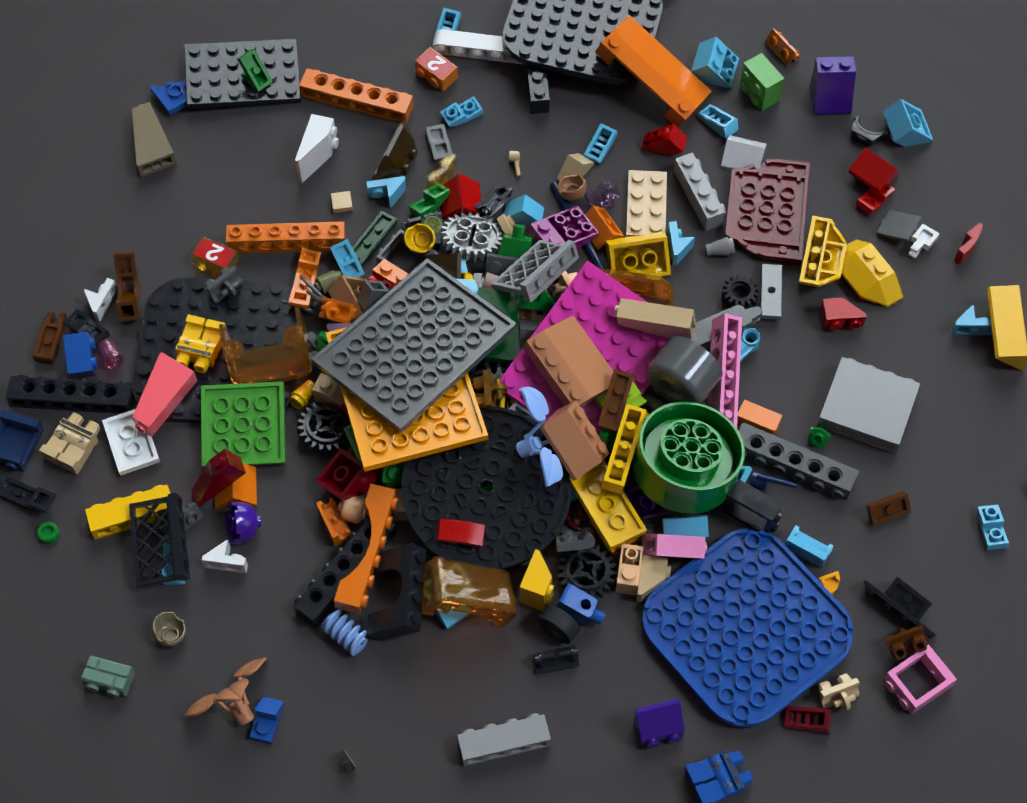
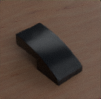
M76 309L64 321V324L74 333L88 332L91 338L94 337L96 349L110 336L108 330L95 323L90 316L79 309Z

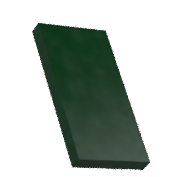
M479 287L477 295L517 323V328L482 360L511 364L520 352L518 294Z

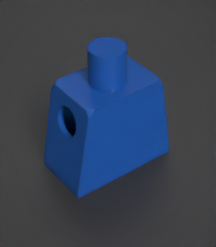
M570 583L567 584L556 607L569 614L581 626H585L589 620L601 625L606 613L595 608L598 602L595 597Z

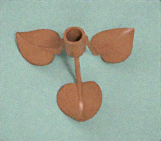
M267 657L252 660L241 666L233 675L234 679L238 678V681L218 694H209L197 700L187 710L183 718L184 721L187 718L205 712L213 704H218L227 711L229 716L233 715L239 726L250 722L254 715L248 706L249 701L245 693L249 680L244 678L258 670L268 660ZM221 701H233L230 704L231 709Z

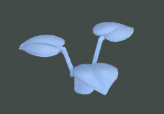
M523 387L519 390L524 396L527 409L531 417L539 423L528 434L524 435L525 439L518 442L516 448L522 458L540 454L545 487H548L562 479L563 469L558 457L552 454L551 450L545 447L542 448L543 445L549 444L548 440L541 442L539 437L532 435L546 421L545 415L549 413V409L541 392L532 387Z

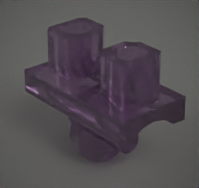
M605 180L599 184L598 190L593 191L589 189L586 191L584 198L589 210L592 206L601 208L606 206L608 209L614 208V201L620 198L617 189L618 183L615 180L610 183Z

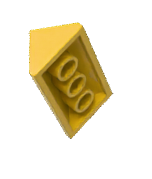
M1019 285L990 286L987 288L995 358L1022 371L1027 363V341Z

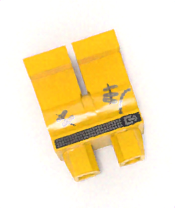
M188 314L185 329L175 348L177 352L176 361L188 367L189 362L195 363L194 369L200 373H205L208 367H213L214 360L217 358L227 336L225 323L210 319L206 321L205 318Z

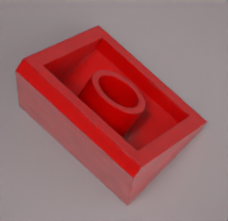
M866 147L848 170V173L878 193L899 176L895 166Z
M458 174L443 184L444 187L450 190L449 196L442 203L443 220L449 217L454 219L455 214L461 217L462 212L466 216H468V213H472L473 216L479 213L474 207L481 201L479 182Z

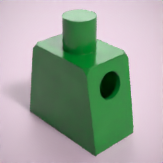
M514 224L512 234L505 233L498 255L520 258L533 246V238L524 236V225Z

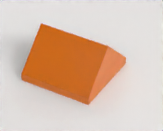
M243 463L246 473L215 496V510L230 509V507L226 508L229 502H244L252 507H257L256 467Z

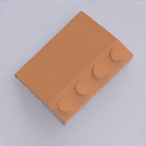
M574 316L542 330L525 342L523 350L563 406L577 401L579 406L583 408L594 401L596 397L608 391L613 370Z

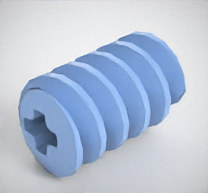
M338 609L324 620L321 629H324L327 635L331 634L333 640H337L339 645H344L343 648L346 651L350 650V654L355 656L367 644L368 639H365L367 631L364 630L359 634L361 626L357 625L352 628L354 620L346 623L348 615L344 614L342 617H339L342 611Z

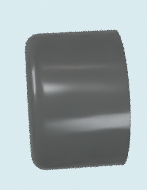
M672 336L649 364L646 375L652 387L670 403L695 402L702 404L722 378L723 371L713 355L701 345L682 336Z

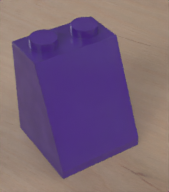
M854 56L816 57L810 82L814 115H847L852 113L856 78Z

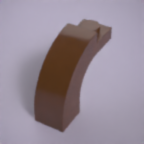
M134 251L115 252L113 257L118 284L116 306L119 322L139 320L141 314V290Z

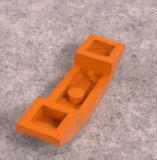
M302 248L288 305L309 308L311 296L306 293V290L313 291L300 277L304 276L314 286L321 252Z

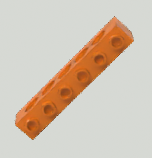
M306 68L299 84L300 95L303 98L399 123L401 120H404L407 124L414 107L413 96L405 92L401 93L389 88H381L370 83H362L354 79L339 77L335 74L323 73L319 70Z
M344 222L226 226L227 248L236 251L235 254L301 252L302 248L318 252L331 251L330 247L346 240Z

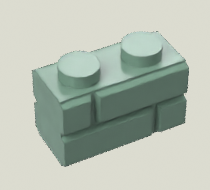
M90 656L81 680L85 688L90 691L98 692L100 689L106 691L107 695L118 698L119 695L126 697L134 679L135 671L131 666Z

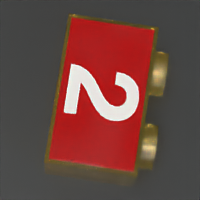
M205 237L201 239L191 254L194 265L198 269L210 271L217 277H220L219 273L225 267L229 269L233 266L237 267L240 262L238 251Z

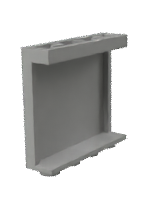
M842 357L817 427L896 454L920 383L915 382L911 378L897 376L890 371L885 372L872 365L859 363L852 358Z

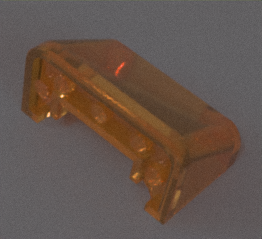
M433 557L432 560L425 564L422 614L433 616L435 610H443L442 613L445 614L452 610L488 616L487 621L494 619V626L505 627L516 617L517 606L510 573L506 569L500 570L445 560L443 557Z

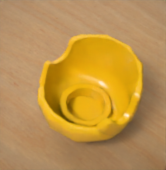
M417 223L407 228L404 241L405 245L412 252L422 254L434 247L436 237L434 231L428 225Z

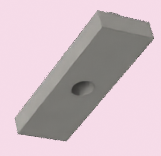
M762 264L761 309L763 311L760 318L780 320L782 265Z

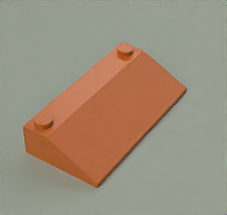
M630 15L601 42L595 51L608 65L616 58L670 108L664 116L678 128L712 92Z

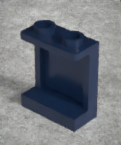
M2 409L0 412V465L5 466V468L11 471L19 470L24 472L44 428L40 420Z

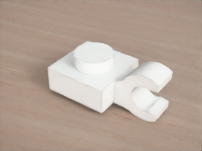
M922 224L912 236L911 241L914 244L911 246V251L908 255L915 259L922 248L928 251L938 239L939 233Z

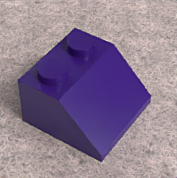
M679 698L635 710L633 723L640 748L645 746L646 748H654L659 743L666 741L668 743H675L684 736L685 728Z

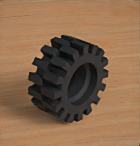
M737 274L736 278L733 275L730 277V280L727 279L723 285L721 296L725 307L728 308L730 306L731 308L741 305L745 310L753 308L756 305L759 291L756 281L753 282L751 277L747 279V275L740 278V274ZM736 289L746 291L748 295L745 298H737L732 292Z

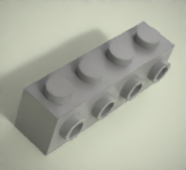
M693 152L675 158L673 172L704 230L708 231L722 226L726 208L723 203L720 204L717 191L714 188L712 189L708 175L704 174L700 160L695 158Z

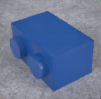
M88 332L63 335L67 373L70 378L95 376V369H98L97 357L93 356V350L96 349L94 337L91 338Z

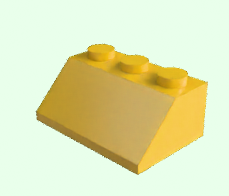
M663 232L605 240L610 274L619 283L671 275L668 239Z

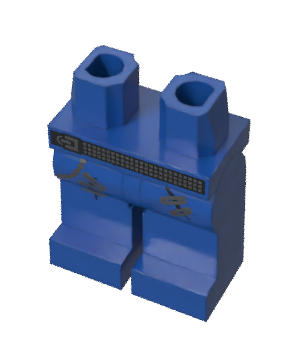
M726 750L721 752V754H716L695 764L693 762L685 765L684 772L699 803H721L743 793L744 788L753 783L754 780L749 770L738 774L735 768L745 762L740 751L728 753Z

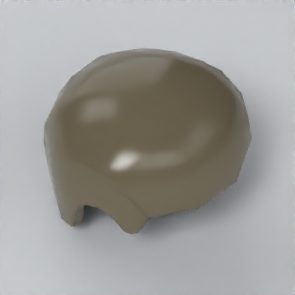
M162 612L155 617L152 623L155 640L165 647L178 645L186 635L184 620L178 618L174 612Z

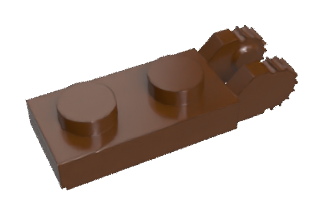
M49 311L47 313L32 355L34 361L54 363L65 327L64 321L67 319L66 313H60L57 324H54L55 312Z

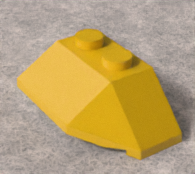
M812 216L799 276V283L820 287L841 278L847 243L832 219Z
M856 239L847 244L841 275L861 299L882 304L881 306L886 308L903 299L895 271L872 243Z

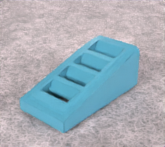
M443 8L436 31L439 29L457 31L461 20V12ZM446 18L452 19L454 22L447 21ZM444 24H447V25L452 26V28L445 27V26H443V25H444Z
M711 104L697 114L703 122L725 139L738 131V119Z
M600 123L583 156L601 164L618 136L617 130ZM604 134V135L608 136L609 139H606V138L602 137L601 135ZM598 140H601V141L605 142L606 145H603V144H601V143H599V142H597V141H598ZM596 145V146L602 148L603 150L600 151V150L594 148V146ZM593 151L599 154V158L591 155L590 152Z

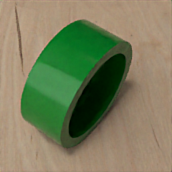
M695 402L669 403L653 411L644 421L632 458L633 475L644 494L658 505L680 513L706 512L722 504L735 485L744 462V442L736 426L716 409Z

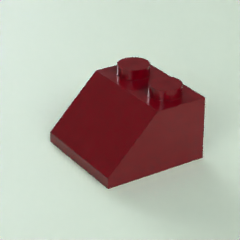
M340 448L315 482L342 501H345L352 497L366 494L369 491L370 484H374L379 476L372 470L364 472L362 462Z

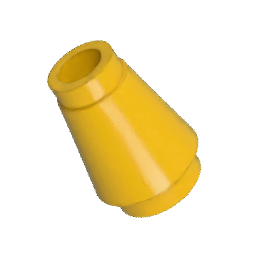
M311 380L303 383L290 394L289 403L298 410L305 408L313 395L312 389L315 383Z

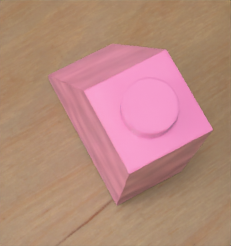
M643 534L641 537L642 555L704 558L707 552L705 537L666 534Z

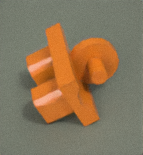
M322 297L319 317L341 323H350L351 320L356 318L357 308H353L354 304Z

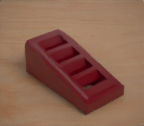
M787 706L785 708L784 728L830 735L831 710ZM792 713H797L796 723H792ZM802 714H805V724H801ZM811 715L815 716L814 725H810ZM820 717H824L823 725H819Z

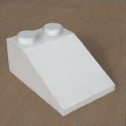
M311 114L295 158L297 176L300 183H303L332 156L334 149H337L339 138L336 137L337 127H335L333 118Z

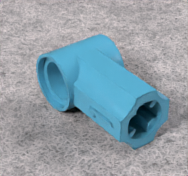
M746 329L741 336L740 362L758 349L760 333L756 329ZM753 339L755 342L750 343L746 340Z

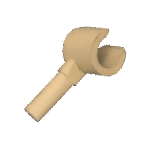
M510 151L509 162H515L516 177H520V153L518 151Z

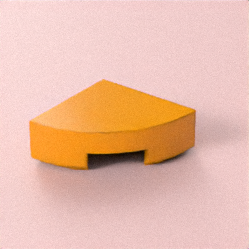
M836 571L819 577L818 580L834 595L839 586L840 575Z

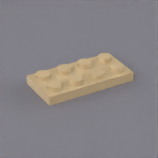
M629 170L626 237L663 232L666 235L667 172Z

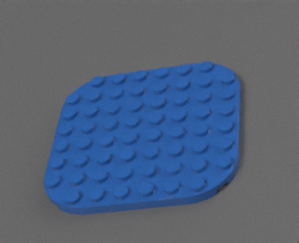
M740 529L722 537L707 549L704 558L693 559L655 588L645 602L642 617L645 635L655 650L715 717L737 727H754L771 720L842 663L848 655L853 641V625L845 608L781 540L762 530Z

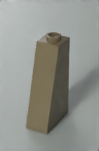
M150 102L132 108L136 164L140 176L143 177L177 164L174 152Z

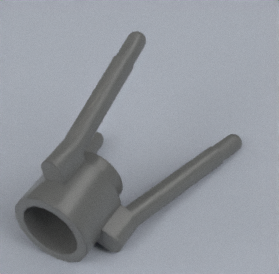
M301 276L300 279L313 291L306 290V293L315 299L313 303L315 309L288 305L289 301L282 300L281 303L319 317L322 297H327L304 276Z

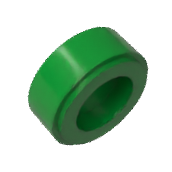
M45 522L39 526L37 536L42 543L52 544L58 540L60 531L56 524Z

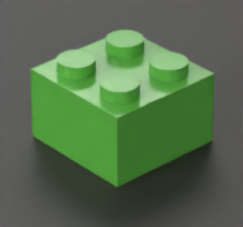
M762 53L744 62L740 81L742 92L746 93L751 98L752 103L758 106L761 111L778 103L781 98L784 77Z

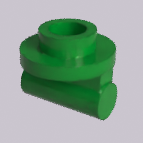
M811 426L808 441L814 447H823L828 443L831 433H828L823 428Z

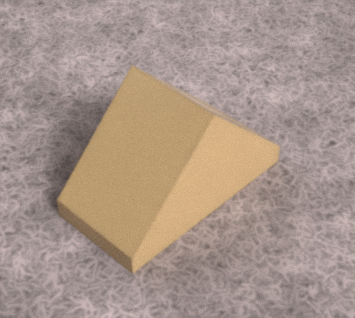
M579 153L570 154L567 156L556 181L559 182L563 177L569 175L577 176L580 174L584 177L594 165V162Z

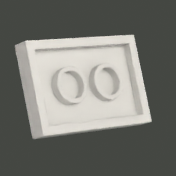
M136 409L102 420L120 476L160 462L152 436L148 433L143 434L135 428V422L132 417Z

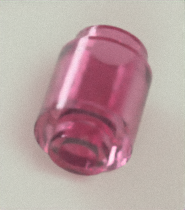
M111 339L102 340L97 347L98 354L105 367L108 369L120 367L124 357L117 344Z

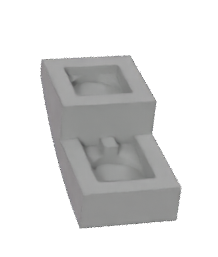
M444 124L426 127V134L434 161L453 157Z

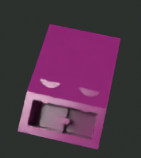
M578 205L531 223L527 233L528 237L533 238V245L539 240L564 244L566 241L571 240L575 242L577 250L599 235L598 230Z

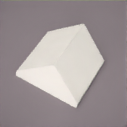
M730 135L726 142L721 168L733 170L754 164L755 168L760 169L767 144Z

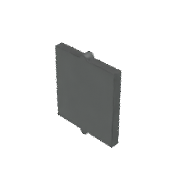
M889 210L885 219L881 220L882 224L876 233L879 236L909 242L913 233L917 232V226L922 218L921 216Z

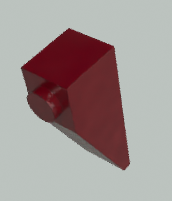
M223 449L207 462L191 490L194 501L199 508L246 473L240 456Z

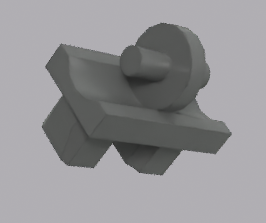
M233 266L230 269L225 267L220 271L219 278L216 280L209 279L205 282L204 285L213 302L218 303L228 294L232 297L237 294L235 289L244 282L239 276L236 267Z

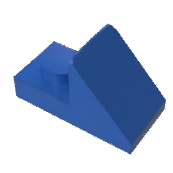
M262 697L254 710L256 718L250 734L251 740L268 744L273 743L285 704L284 701Z

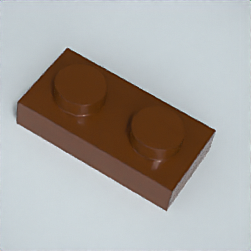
M905 491L866 504L869 521L873 526L911 513L908 493Z

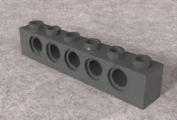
M744 422L742 423L739 432L744 442L746 458L753 460L760 466L772 468L779 474L791 476L798 482L810 484L817 490L829 492L835 498L848 499L858 476V470ZM751 445H758L760 448L756 449L753 448ZM770 453H777L779 456L774 457ZM789 461H796L798 464L793 465ZM809 469H815L817 473H812ZM828 477H834L837 481H831Z

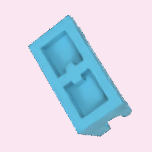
M796 525L785 543L792 553L821 569L833 550V545L829 544V546H826L799 531V527Z

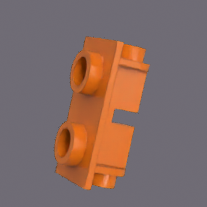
M772 28L765 43L788 67L792 60L797 61L800 58L799 51L788 44L789 42L783 37L781 32Z

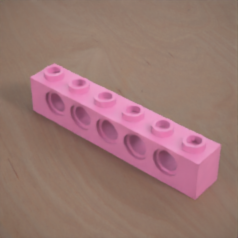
M722 314L712 319L710 354L720 364L723 376L708 395L707 406L721 412L737 428L742 317Z

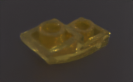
M455 153L444 157L438 162L439 170L432 171L426 176L427 188L437 183L443 185L452 176L457 168V156Z

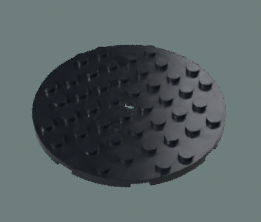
M492 406L491 408H479L488 433V440L408 460L405 462L401 482L405 514L411 528L420 541L431 552L448 563L457 564L461 568L476 571H498L516 567L531 560L535 549L541 553L561 530L568 514L572 492L571 481L568 478L570 474L561 460L560 463L563 469L562 479L545 487L540 454L525 458L519 455L516 445L524 440V435L528 434L537 425L536 421L517 411ZM540 427L532 435L539 437L541 442L547 440ZM550 443L542 446V448L545 447L551 450L552 454L557 456ZM483 483H489L493 489L490 492L484 493L480 487ZM439 519L459 520L485 525L483 545L481 547H474L461 543L454 545L436 541Z

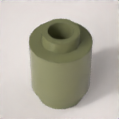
M332 270L316 277V282H314L315 288L323 295L329 294L327 290L342 275L339 270Z

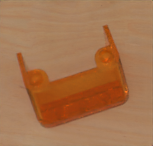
M599 268L635 294L657 297L662 300V305L673 306L674 304L673 287L661 276Z
M295 307L297 325L291 326L284 331V343L244 351L240 341L231 340L224 325L219 324L222 350L232 384L283 382L305 377L311 373L312 361L306 325L299 307Z

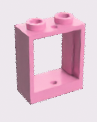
M927 645V650L915 653L887 672L884 678L887 689L891 693H895L899 698L902 708L906 711L908 710L911 715L950 689L957 680L930 645ZM921 660L940 685L916 700L897 675Z

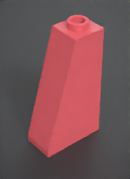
M161 352L132 418L135 422V428L143 434L148 433L153 436L197 382L195 372Z

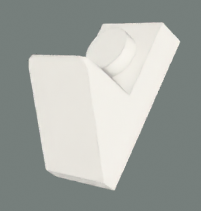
M109 278L99 287L98 294L84 289L95 319L98 322L102 320L118 292L115 281Z
M228 540L202 556L203 565L207 569L247 574L248 564L246 558L239 554H231L229 556L231 546Z

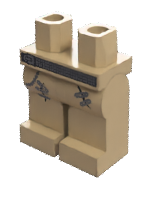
M73 412L68 419L62 418L53 436L46 445H42L39 452L44 459L58 466L61 465L62 468L78 475L94 446L99 442L96 437L100 430L99 424L91 420L83 428L81 427L84 421L83 417Z

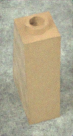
M621 298L620 304L616 305L614 317H617L618 325L666 338L682 336L693 341L696 329L693 309Z

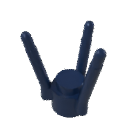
M758 471L753 472L749 482L750 486L762 492L761 489L766 490L769 482L797 488L795 481L769 476Z

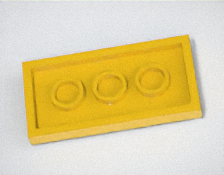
M604 460L578 479L573 481L571 476L568 478L571 481L574 493L610 551L645 534L647 529L623 490L621 494L601 488L608 466Z

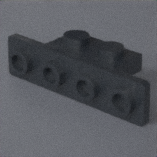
M897 576L885 593L870 581L865 580L863 582L867 586L865 590L873 597L878 595L884 599L882 604L892 611L895 608L902 613L899 617L908 624L913 622L917 626L922 625L927 638L929 636L934 638L937 633L920 621L933 603Z

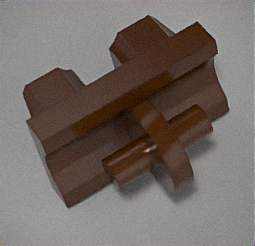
M922 625L909 630L901 628V633L885 638L892 658L897 660L906 658V655L911 652L927 650V645H930Z

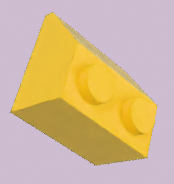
M535 549L520 585V603L543 611L546 605H551L554 597V585H552V576L540 551Z

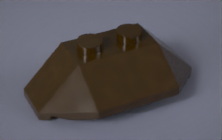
M404 120L400 121L389 146L371 178L372 181L401 177L409 173L410 163L416 159L418 150L415 146V140Z

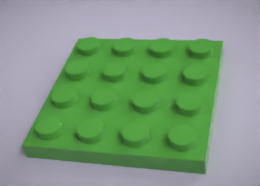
M284 382L201 386L203 468H205L211 458L223 449L240 456L242 463L251 466L286 464Z

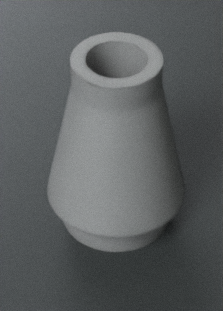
M725 237L706 244L707 256H731L730 254L735 253L733 238Z

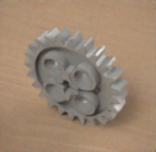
M462 212L461 217L455 214L454 219L449 217L448 222H444V226L441 228L442 245L446 246V251L452 250L451 254L460 253L461 257L465 256L466 261L469 258H473L474 261L480 258L484 261V257H487L488 253L497 254L504 233H502V228L498 227L499 223H493V218L487 220L486 216L479 217V213L475 216L472 213H468V216H466ZM473 227H476L472 246L469 247Z

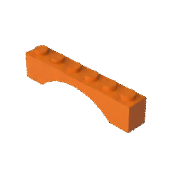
M370 484L365 500V509L371 523L370 544L360 564L340 581L334 599L335 608L361 614L362 608L367 606L369 596L366 594L368 588L373 587L375 576L372 574L374 568L378 569L381 560V556H379L380 548L384 549L387 536L384 535L386 529L390 530L393 517H390L391 512L396 510L399 498H396L395 489Z

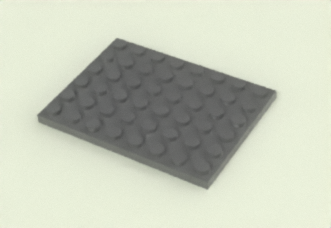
M427 258L311 360L312 364L402 433L517 328V323Z

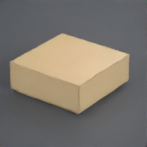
M350 191L331 193L334 213L353 211Z

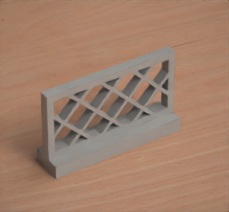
M539 240L491 283L492 289L523 295L524 301L531 303L579 258L575 242L568 240L564 244Z

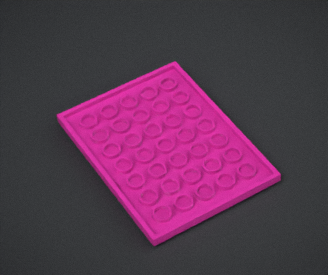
M587 260L531 337L550 326L574 316L613 371L616 369L634 375L633 382L642 395L650 384L646 370L669 338L618 325L617 317H614L616 305L620 304L621 298L642 302L647 301ZM522 348L500 378L501 384L508 386V392L505 395L526 408L524 396L519 389L532 387L541 392L549 409V413L545 415L547 420L557 409L564 406ZM594 400L584 406L583 410L590 423L595 427L597 434H599L602 429H598L597 425L602 410Z

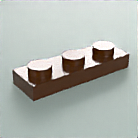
M614 369L597 425L598 429L615 434L618 433L634 378L633 374Z

